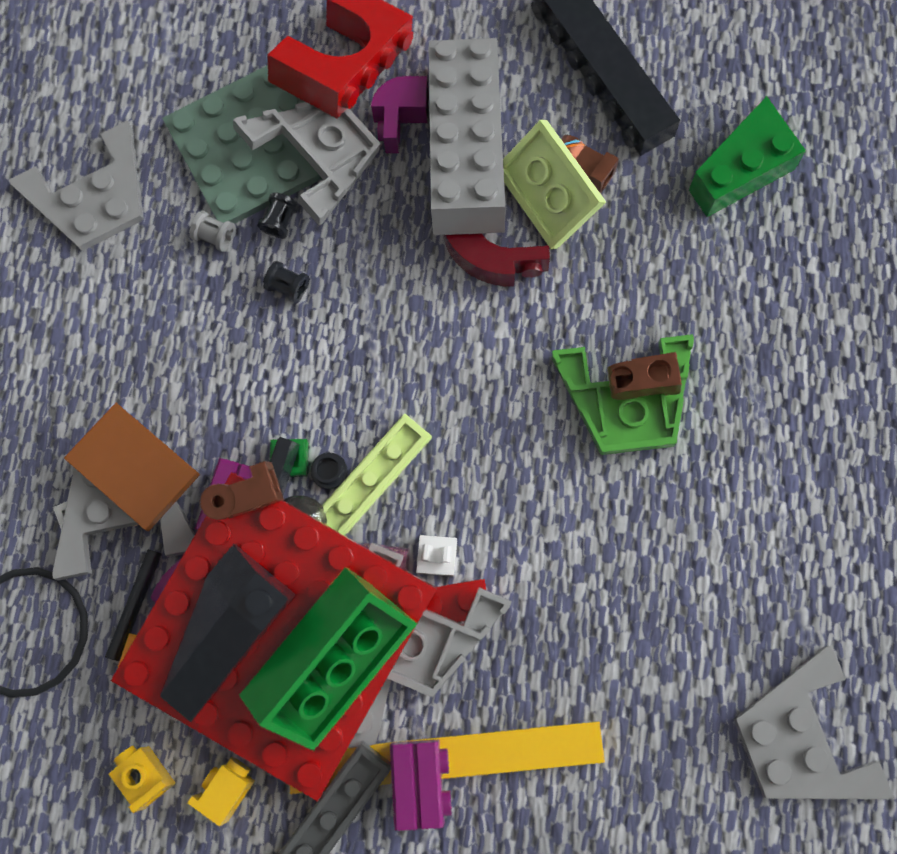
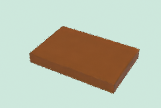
M117 402L64 457L68 463L148 532L200 476L195 469Z

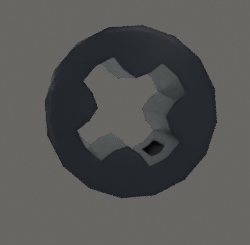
M277 192L271 193L268 198L270 205L265 217L259 219L257 226L268 235L285 239L288 235V223L292 214L297 213L299 206L294 199Z
M276 260L265 274L263 288L267 291L276 290L288 296L289 301L297 304L307 290L310 278L305 273L299 275L284 268L283 263Z

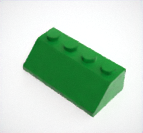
M345 567L239 696L259 726L314 751L416 627L417 623L373 585Z

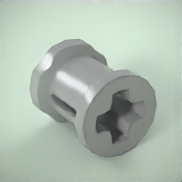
M199 211L191 222L189 235L194 241H206L215 245L218 251L225 252L235 236L236 225L230 221L223 223L211 218L208 212Z

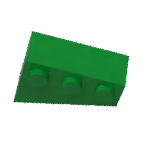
M766 96L695 172L689 192L706 217H709L794 171L806 150Z

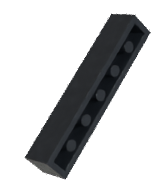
M533 0L531 2V8L535 17L539 21H545L549 27L552 41L557 46L562 45L567 52L566 56L571 68L575 71L579 69L582 73L587 90L592 96L597 95L602 101L606 117L611 122H617L622 129L623 140L629 148L634 147L639 155L642 156L675 137L680 119L593 0Z

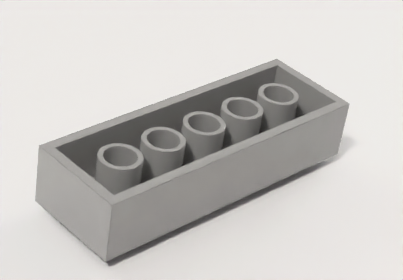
M497 38L429 41L430 178L433 235L505 233V190Z

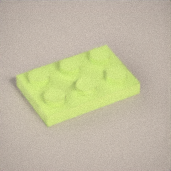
M539 120L503 159L505 185L550 249L560 247L606 203L547 120Z

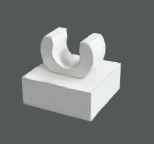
M420 535L416 573L454 577L457 538Z

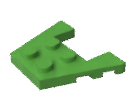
M693 334L660 338L658 342L660 354L676 352L682 382L680 394L665 396V394H656L625 400L613 399L611 397L609 381L590 382L585 347L552 350V361L600 455L668 448L676 445L684 402L685 384L690 366V354L694 343Z

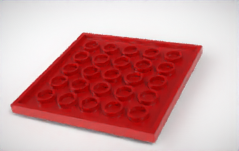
M231 472L225 484L231 485L246 479ZM280 501L233 518L216 520L206 515L110 681L318 801L414 629L314 751L259 726L240 698V693L345 567L373 585L417 624L437 588L285 501ZM236 544L295 593L296 596L194 720L189 722L162 699L160 694L207 575L231 546Z

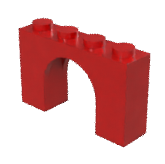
M327 0L326 26L354 40L363 49L352 55L332 56L318 52L287 36L267 54L268 82L338 119L347 108L351 109L355 105L358 97L366 88L370 89L374 85L377 77L384 69L388 70L392 66L395 58L401 51H406L410 47L414 37V33L411 31L413 16L383 0Z

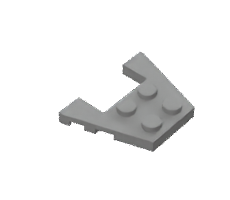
M303 102L295 104V109L282 112L272 109L263 111L260 117L247 119L245 115L233 120L234 130L252 150L283 134L321 176L322 182L302 193L299 197V204L318 225L323 224L379 152L381 144L348 108L336 119L309 103Z
M128 121L100 134L114 160L113 163L51 193L41 171L36 166L9 179L10 184L82 251L144 220L140 184L136 168V152L133 144L134 135Z
M75 468L52 572L53 579L55 580L92 574L88 535L139 525ZM177 501L160 519L164 552L167 557L183 555L195 536L184 510L181 509Z
M373 542L369 547V550L400 567L404 555ZM479 587L464 624L426 609L387 679L433 697L478 642L491 630L490 628L502 614L510 608L512 601Z
M832 645L821 648L813 657L791 672L777 686L770 689L734 718L763 797L766 799L889 800L895 798L880 761H872L839 773L808 695L811 691L846 680Z

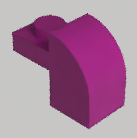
M427 76L396 77L382 84L375 92L371 102V110L374 123H378V141H384L386 153L399 154L401 123H428L429 92Z

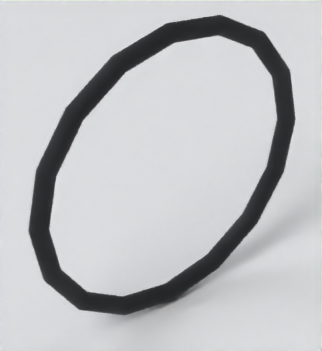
M39 567L13 569L0 576V584L13 577L39 575L57 581L72 595L80 614V639L71 661L56 678L36 688L12 690L0 686V694L10 698L37 696L60 684L79 663L88 640V613L78 590L66 579L55 580L51 571Z

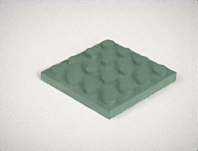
M268 65L162 118L214 216L223 223L230 221L236 224L269 207L270 202L268 198L271 193L277 192L290 196L322 179L283 134L252 150L233 128V120L237 117L246 115L247 119L262 116L263 111L275 109L277 112L295 109V104L305 102L268 82Z

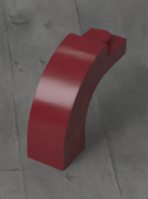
M482 233L442 235L446 248L454 261L469 275L489 284L514 287L515 273H521L523 277L532 278L542 275V272L549 270V246L507 248L490 242Z

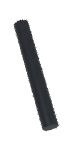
M150 549L147 550L106 652V658L120 661L128 635L133 629L161 558V553Z

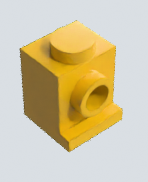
M134 746L127 748L113 760L117 767L108 773L130 804L129 809L132 813L146 809L176 784L150 746L140 747L138 750ZM134 769H137L141 774L138 784L131 777V772Z
M231 757L227 764L222 765L220 769L215 766L201 785L205 789L204 793L201 792L191 796L187 804L219 827L229 822L255 782L254 779L248 776L250 768L234 757Z

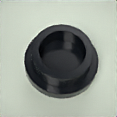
M328 452L315 458L311 465L310 473L313 481L319 487L335 489L346 479L348 469L341 456Z

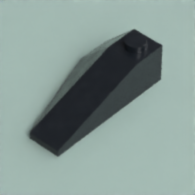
M236 544L231 546L207 575L160 694L162 699L189 722L194 720L296 596L295 593Z

